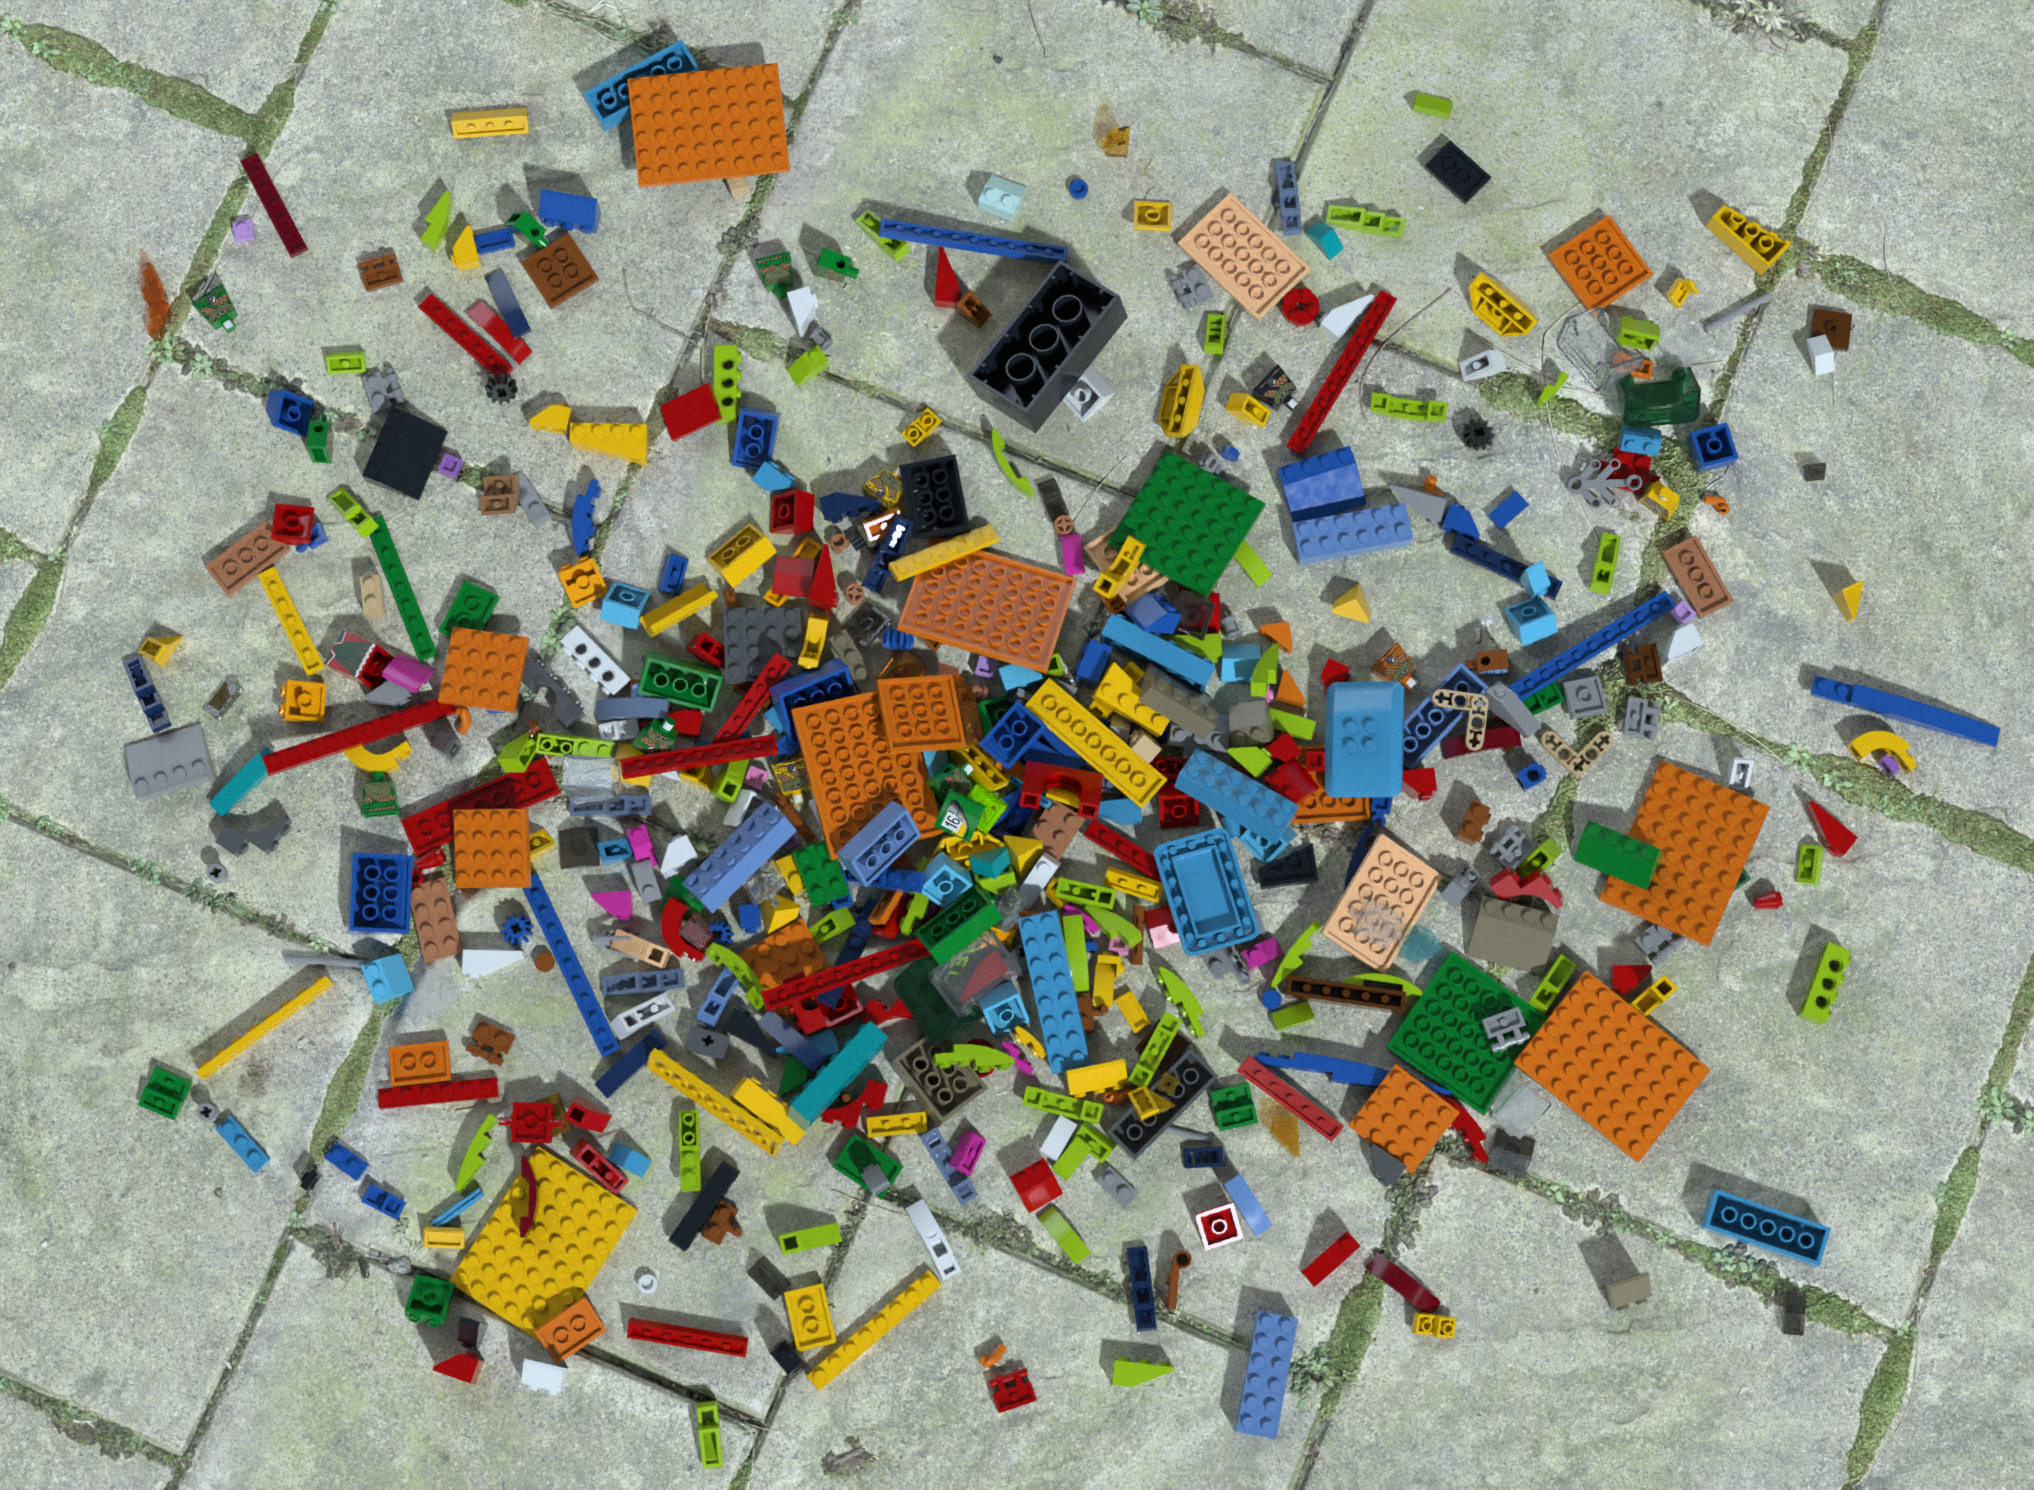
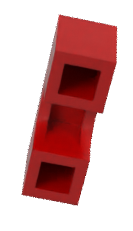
M799 971L779 980L780 985L804 978L806 975L804 971ZM800 1001L786 1006L790 1015L793 1014L796 1019L794 1025L797 1032H801L802 1035H807L827 1026L819 1007L805 1010L801 1006Z

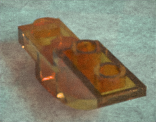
M146 263V269L143 270L145 287L142 288V297L148 305H152L149 306L151 324H148V335L151 336L154 342H162L163 324H171L169 299L160 276L151 263Z
M961 674L953 675L966 745H979L982 741V730L972 687L970 684H965Z

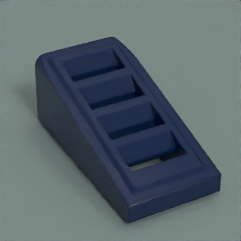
M1225 1147L1184 1148L1185 1169L1226 1167ZM1207 1151H1210L1211 1163H1208ZM1215 1151H1219V1163H1216ZM1191 1152H1194L1195 1164H1191ZM1199 1152H1202V1164L1199 1163Z

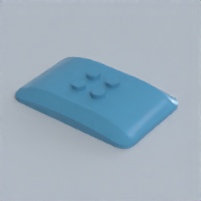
M1397 681L1335 682L1329 686L1327 691L1325 727V792L1330 797L1384 798L1397 797L1402 792L1405 691L1401 683Z
M1215 828L1166 842L1155 848V862L1185 954L1191 957L1250 941L1258 936L1259 926L1230 835L1226 829Z

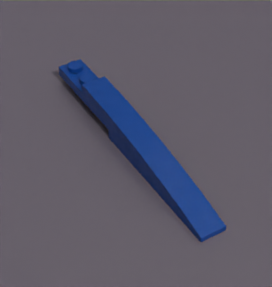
M1816 675L1813 678L1810 690L1811 696L1881 714L1884 718L1997 747L2001 728L1858 684L1850 685Z
M1259 1052L1258 1055L1253 1057L1267 1067L1331 1074L1330 1082L1373 1088H1377L1389 1073V1070L1366 1064L1295 1052L1293 1059H1290L1288 1055H1278V1058L1270 1057V1053ZM1420 1080L1438 1095L1442 1094L1448 1097L1451 1094L1450 1090Z

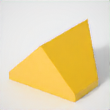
M1858 581L1842 589L1833 598V601L1847 622H1852L1856 618L1863 581Z
M1358 583L1333 602L1331 613L1368 624L1371 612L1360 583Z
M184 636L147 637L137 653L164 668Z
M710 766L681 770L679 774L681 782L709 791L715 782Z
M1004 835V843L1008 848L1010 860L1021 879L1043 855V841Z
M765 890L760 908L766 938L795 922L801 905Z
M1146 1085L1127 1093L1139 1121L1176 1106L1149 1090Z

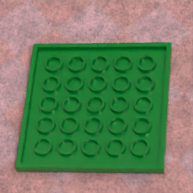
M1166 450L1111 535L1107 545L1120 552L1129 535L1146 544L1139 563L1207 599L1264 510L1266 503Z
M1451 951L1385 1048L1442 1088L1450 1090L1452 1095L1484 1116L1516 1070L1517 1066L1513 1064L1514 1060L1548 1017ZM1519 1007L1526 1024L1519 1028L1520 1033L1528 1031L1530 1039L1525 1040L1523 1044L1509 1046L1504 1051L1498 1050L1493 1052L1490 1045L1497 1042L1496 1037L1487 1038L1481 1020ZM1512 1031L1502 1034L1504 1040L1514 1036Z

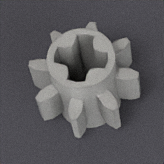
M1209 454L1208 457L1203 455L1198 464L1201 469L1215 476L1219 475L1223 467L1220 465L1221 460L1213 454Z

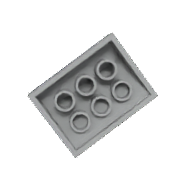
M201 724L125 747L132 787L136 799L141 803L217 779Z

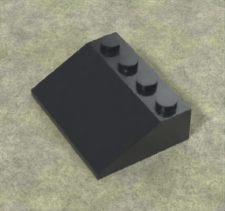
M391 406L362 477L367 483L420 501L448 431L411 413Z
M955 454L899 465L909 521L914 523L911 529L913 539L953 537L971 531Z

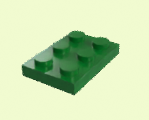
M464 581L438 632L451 638L453 627L484 631L500 597L470 582Z
M825 840L792 852L813 908L850 894L837 859L830 861Z
M854 1133L832 1167L871 1193L861 1177L865 1167L870 1164L874 1166L878 1164L892 1186L904 1166ZM890 1187L877 1194L876 1197L882 1200Z

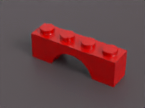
M1284 732L1274 738L1275 742L1268 745L1266 743L1259 748L1260 750L1265 748L1271 754L1270 759H1277L1284 763L1302 754V751L1289 733L1284 734ZM1242 765L1232 767L1254 780V776Z

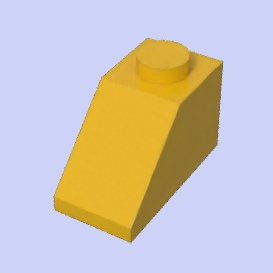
M468 225L452 247L454 253L451 255L453 266L457 265L459 271L481 266L474 232L471 225Z
M1231 393L1225 408L1235 418L1261 428L1265 427L1270 414L1268 408L1246 393Z
M566 404L551 405L531 418L529 424L531 429L569 435L573 411Z
M545 829L530 835V862H533L556 844Z

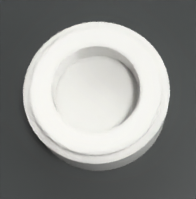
M644 1274L638 1280V1288L644 1294H652L658 1288V1280L652 1274Z

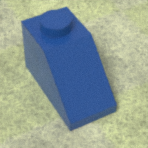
M1450 504L1440 529L1454 535L1459 534L1477 542L1480 534L1469 510L1465 509L1461 504Z

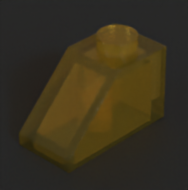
M1130 126L1107 131L1106 138H1102L1101 148L1105 149V156L1127 158Z
M1298 1116L1274 1117L1272 1122H1269V1133L1273 1134V1139L1293 1158L1300 1157Z

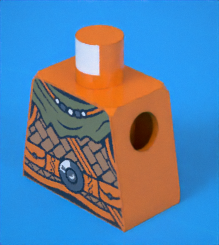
M1398 642L1370 669V672L1382 681H1397L1402 683L1408 690H1411L1417 684V681L1410 675L1416 667Z

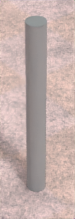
M1766 292L1704 326L1705 332L1709 333L1771 299V293Z
M285 956V963L361 968L360 966L365 964V960Z
M1172 1125L1164 1131L1209 1144L1211 1136Z

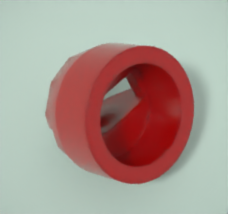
M412 869V884L419 885L425 880L424 873L421 870Z

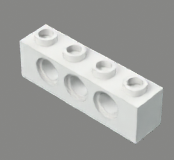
M578 625L560 641L563 645L561 649L568 656L571 654L574 656L576 665L581 670L585 668L589 672L588 677L595 684L599 682L603 686L601 690L608 697L612 695L614 698H617L631 685V679ZM580 646L587 647L583 654L577 653V649ZM597 659L600 661L597 667L590 666L592 660ZM606 673L613 674L611 680L605 681L603 679Z

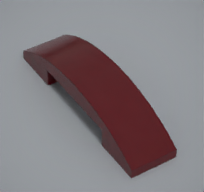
M1513 727L1485 730L1483 746L1476 751L1466 748V734L1441 740L1445 760L1463 757L1466 754L1522 746L1520 732ZM1481 731L1473 732V739L1469 740L1472 747L1479 744V741L1476 740V734L1481 735Z
M521 1156V1177L529 1178L528 1217H520V1238H527L534 1226L538 1213L539 1186L530 1160L526 1156Z
M1378 1252L1365 1268L1409 1301L1421 1313L1433 1314L1441 1303L1421 1284Z

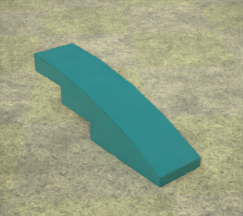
M265 747L246 764L208 803L221 817H225L237 803L242 802L253 788H257L268 776L262 756L273 753L269 747Z

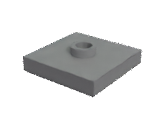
M1599 675L1561 683L1571 720L1604 714L1609 711Z

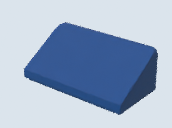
M673 553L667 554L657 591L679 596L689 559Z

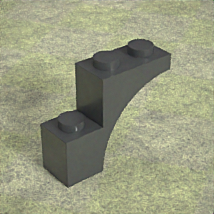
M281 816L274 824L257 832H240L226 826L215 842L237 858L245 854L248 850L249 842L269 855L270 852H274L278 848L281 837L289 833L292 823Z

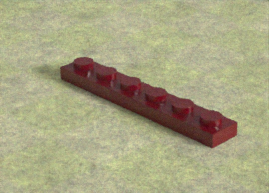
M258 153L241 160L243 168L291 259L308 251Z

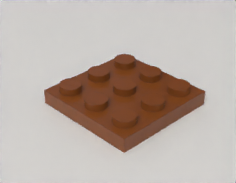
M569 233L520 262L551 310L599 281L598 276Z

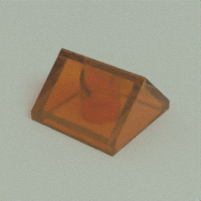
M896 649L875 678L879 680L921 677L927 667L907 650Z

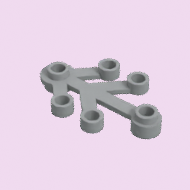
M1613 458L1595 480H1586L1594 471L1601 468V462L1598 459H1593L1581 475H1573L1568 479L1567 488L1573 494H1582L1590 502L1592 508L1598 509L1602 506L1601 499L1594 497L1586 489L1595 488L1610 502L1612 508H1619L1621 506V499L1615 497L1605 487H1629L1631 490H1638L1642 486V479L1638 475H1631L1628 479L1605 480L1614 470H1618L1621 466V462ZM1594 461L1599 462L1598 468L1592 467ZM1613 461H1618L1619 465L1618 467L1613 468L1611 466V463ZM1633 479L1638 480L1637 486L1631 485ZM1579 481L1580 487L1574 488L1573 483ZM1595 499L1600 501L1597 507L1592 504ZM1613 499L1619 500V504L1617 506L1612 505Z

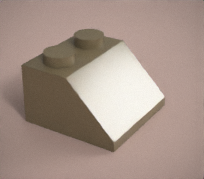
M1267 698L1229 705V732L1234 748L1270 742L1275 737L1276 732Z
M1648 1272L1603 1285L1610 1309L1616 1308L1617 1311L1629 1308L1628 1303L1634 1301L1636 1305L1647 1302V1297L1652 1296Z

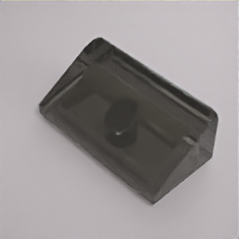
M227 679L204 711L221 721L243 689Z
M766 1256L758 1259L746 1272L774 1301L791 1285V1282Z

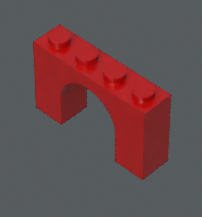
M1026 760L1019 806L1039 809L1042 791L1049 787L1059 786L1067 788L1077 795L1079 799L1077 816L1097 820L1104 774Z

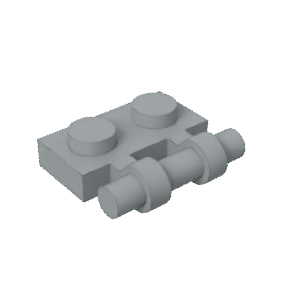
M1198 264L1181 271L1183 278L1181 280H1178L1176 274L1169 277L1172 282L1171 286L1173 290H1176L1179 296L1178 300L1185 310L1192 308L1190 301L1194 300L1196 305L1199 306L1215 297ZM1184 286H1187V288L1190 291V294L1185 293L1183 289Z
M392 367L386 369L388 376L385 378L382 377L381 372L362 377L374 414L389 410L392 406L390 401L396 400L397 405L405 403L403 390L400 389L398 384V375L395 374ZM391 384L393 392L388 394L385 386Z
M1629 696L1627 698L1622 735L1642 738L1644 731L1648 732V740L1655 741L1656 734L1659 731L1657 726L1658 717L1661 716L1660 702L1653 701L1652 708L1647 707L1648 699ZM1646 714L1651 716L1650 725L1645 724Z
M1515 824L1510 828H1506L1503 831V835L1498 840H1494L1491 843V847L1487 850L1491 856L1499 852L1501 856L1496 861L1504 869L1509 866L1512 871L1538 847L1525 832L1518 837L1515 833L1519 828ZM1508 840H1511L1513 844L1506 850L1503 845Z
M1653 924L1635 939L1633 943L1645 956L1653 952L1655 957L1651 962L1657 966L1661 962L1664 963L1668 959L1667 956L1673 951L1680 949V945L1685 942V939L1681 935L1673 939L1670 935L1674 932ZM1666 941L1668 946L1661 951L1658 946Z
M1519 1007L1481 1020L1487 1038L1496 1037L1497 1042L1490 1045L1493 1052L1498 1050L1504 1051L1509 1046L1514 1044L1520 1045L1525 1040L1530 1039L1528 1031L1520 1033L1519 1028L1526 1024ZM1512 1031L1514 1036L1504 1040L1502 1034Z

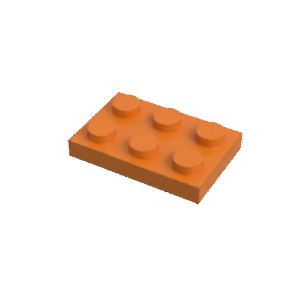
M449 1041L388 1047L391 1087L452 1081Z
M582 1297L534 1330V1333L554 1364L558 1365L607 1330L586 1297Z

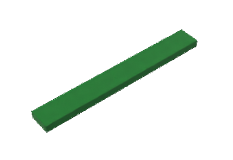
M383 515L374 518L373 520L379 527L370 534V538L420 662L437 656V650Z

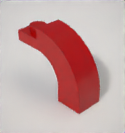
M672 896L662 913L661 930L663 938L669 949L679 958H682L687 953V957L695 962H698V960L703 961L707 956L705 951L689 942L682 931V921L690 905Z

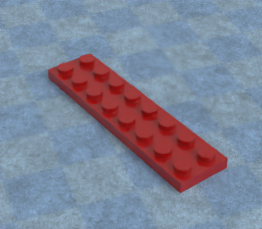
M544 757L529 764L525 772H510L405 818L401 822L414 853L418 857L433 848H439L454 841L453 810L524 809L561 794V791L547 759Z

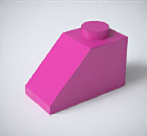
M646 825L626 830L637 863L650 859L652 866L659 865Z
M631 891L591 893L592 899L613 918H617L618 921L629 920V917H634L633 893Z
M1275 937L1260 942L1242 951L1240 954L1248 972L1284 955Z

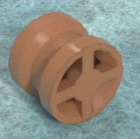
M1067 515L1059 516L1055 520V533L1060 537L1071 535L1074 524L1073 520Z
M852 583L846 587L845 596L847 602L851 605H859L864 601V589L860 584Z
M974 682L971 701L987 700L990 685L981 686L979 683Z

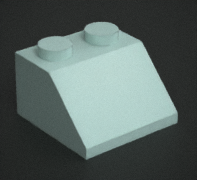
M991 175L979 198L978 209L1014 222L1027 188Z

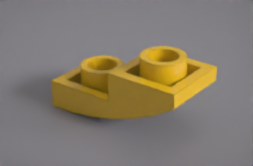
M927 408L916 421H912L901 433V436L915 448L938 427L942 420Z
M1096 964L1093 1006L1102 1007L1106 1005L1113 1007L1115 965Z
M1019 1026L1014 1028L1016 1033L1013 1036L1018 1045L1022 1043L1023 1047L1031 1043L1032 1046L1029 1048L1035 1058L1039 1057L1042 1060L1047 1057L1048 1054L1029 1032Z
M1414 1312L1411 1332L1414 1334L1433 1335L1435 1337L1454 1338L1457 1318Z

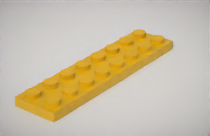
M1050 678L1046 680L1026 703L1025 707L1047 725V728L1100 774H1104L1103 776L1139 808L1143 809L1168 780Z
M656 1048L651 1051L646 1066L648 1070L775 1158L778 1155L784 1142L780 1132L767 1127L763 1120L754 1118L746 1108L734 1104L730 1097L723 1096L717 1092L713 1085L704 1083L697 1074L687 1071L680 1062H674L666 1052Z

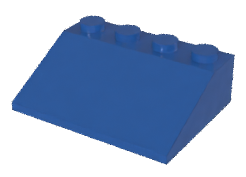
M1350 445L1277 468L1276 477L1293 523L1327 517L1367 504Z
M839 658L769 687L774 707L791 745L799 743L791 709L855 695L848 666Z
M352 853L347 934H409L412 855Z

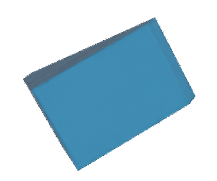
M629 838L597 843L602 862L605 866L634 857Z
M616 1142L607 1160L643 1178L652 1161Z

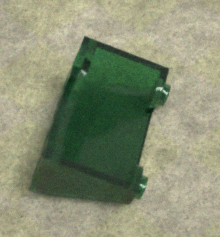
M1690 366L1676 368L1671 373V380L1664 382L1634 384V378L1630 373H1615V386L1622 420L1627 427L1638 428L1691 423L1698 418L1701 388Z
M932 956L913 961L895 978L893 986L895 992L928 1040L935 1044L943 1042L976 1024L985 1016L980 1008L974 1004L967 1005L965 1008L961 1006L942 978L948 971V963L946 962L940 966Z

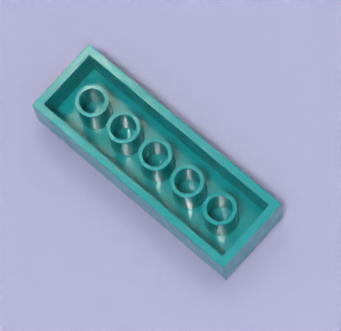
M871 1021L866 1025L863 1023L857 1029V1034L854 1038L850 1037L843 1044L844 1048L841 1052L833 1054L828 1066L825 1067L823 1065L818 1070L814 1081L810 1079L804 1085L801 1095L796 1094L790 1100L787 1117L804 1132L884 1048L888 1036Z

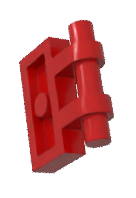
M1017 1368L1012 1370V1373L1002 1376L999 1374L995 1378L988 1380L990 1388L998 1386L1000 1392L992 1394L998 1413L1037 1401L1031 1381L1023 1384L1021 1379L1028 1376L1027 1368L1021 1370ZM1016 1381L1017 1386L1005 1389L1004 1383Z

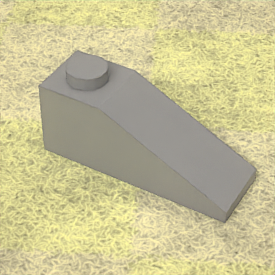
M523 472L518 473V502L537 529L552 520V517Z
M1396 483L1391 484L1390 488L1420 516L1427 518V522L1437 524L1438 521L1444 520L1449 498Z
M1498 681L1486 691L1485 697L1488 699V709L1525 737L1529 738L1541 728V724L1514 691L1502 682Z

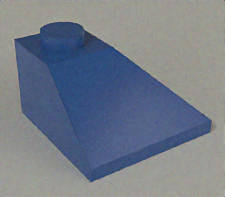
M283 389L269 391L266 412L272 426L306 438L314 401Z

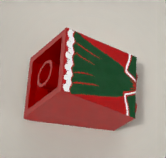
M342 630L324 664L333 671L371 690H375L384 683L385 678L382 677V672L394 657L377 644Z

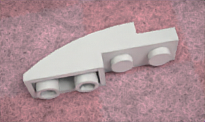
M921 1199L906 1207L905 1210L942 1280L944 1281L959 1273L961 1270L953 1256V1252L924 1200Z

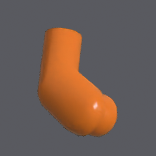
M1429 475L1425 478V492L1444 497L1442 493L1436 490V476Z
M1705 494L1704 504L1714 505L1721 515L1728 514L1730 507L1723 497Z
M458 706L455 713L457 716H460L461 723L457 732L466 735L472 722L471 714L467 707Z
M1127 1086L1120 1093L1106 1092L1104 1100L1110 1105H1122L1129 1098L1127 1093L1132 1090Z
M999 1343L990 1357L986 1354L981 1356L978 1361L979 1364H982L984 1368H989L999 1362L1007 1348Z

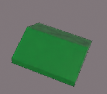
M673 875L659 912L663 913L670 897L675 896L690 905L683 921L697 925L704 906L682 885L686 879Z

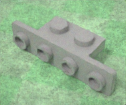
M1230 946L1201 954L1215 979L1232 970L1241 986L1251 982L1249 972L1241 965L1238 954Z

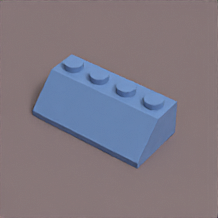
M891 801L837 852V855L850 873L864 887H867L921 836V833L908 810L898 803Z

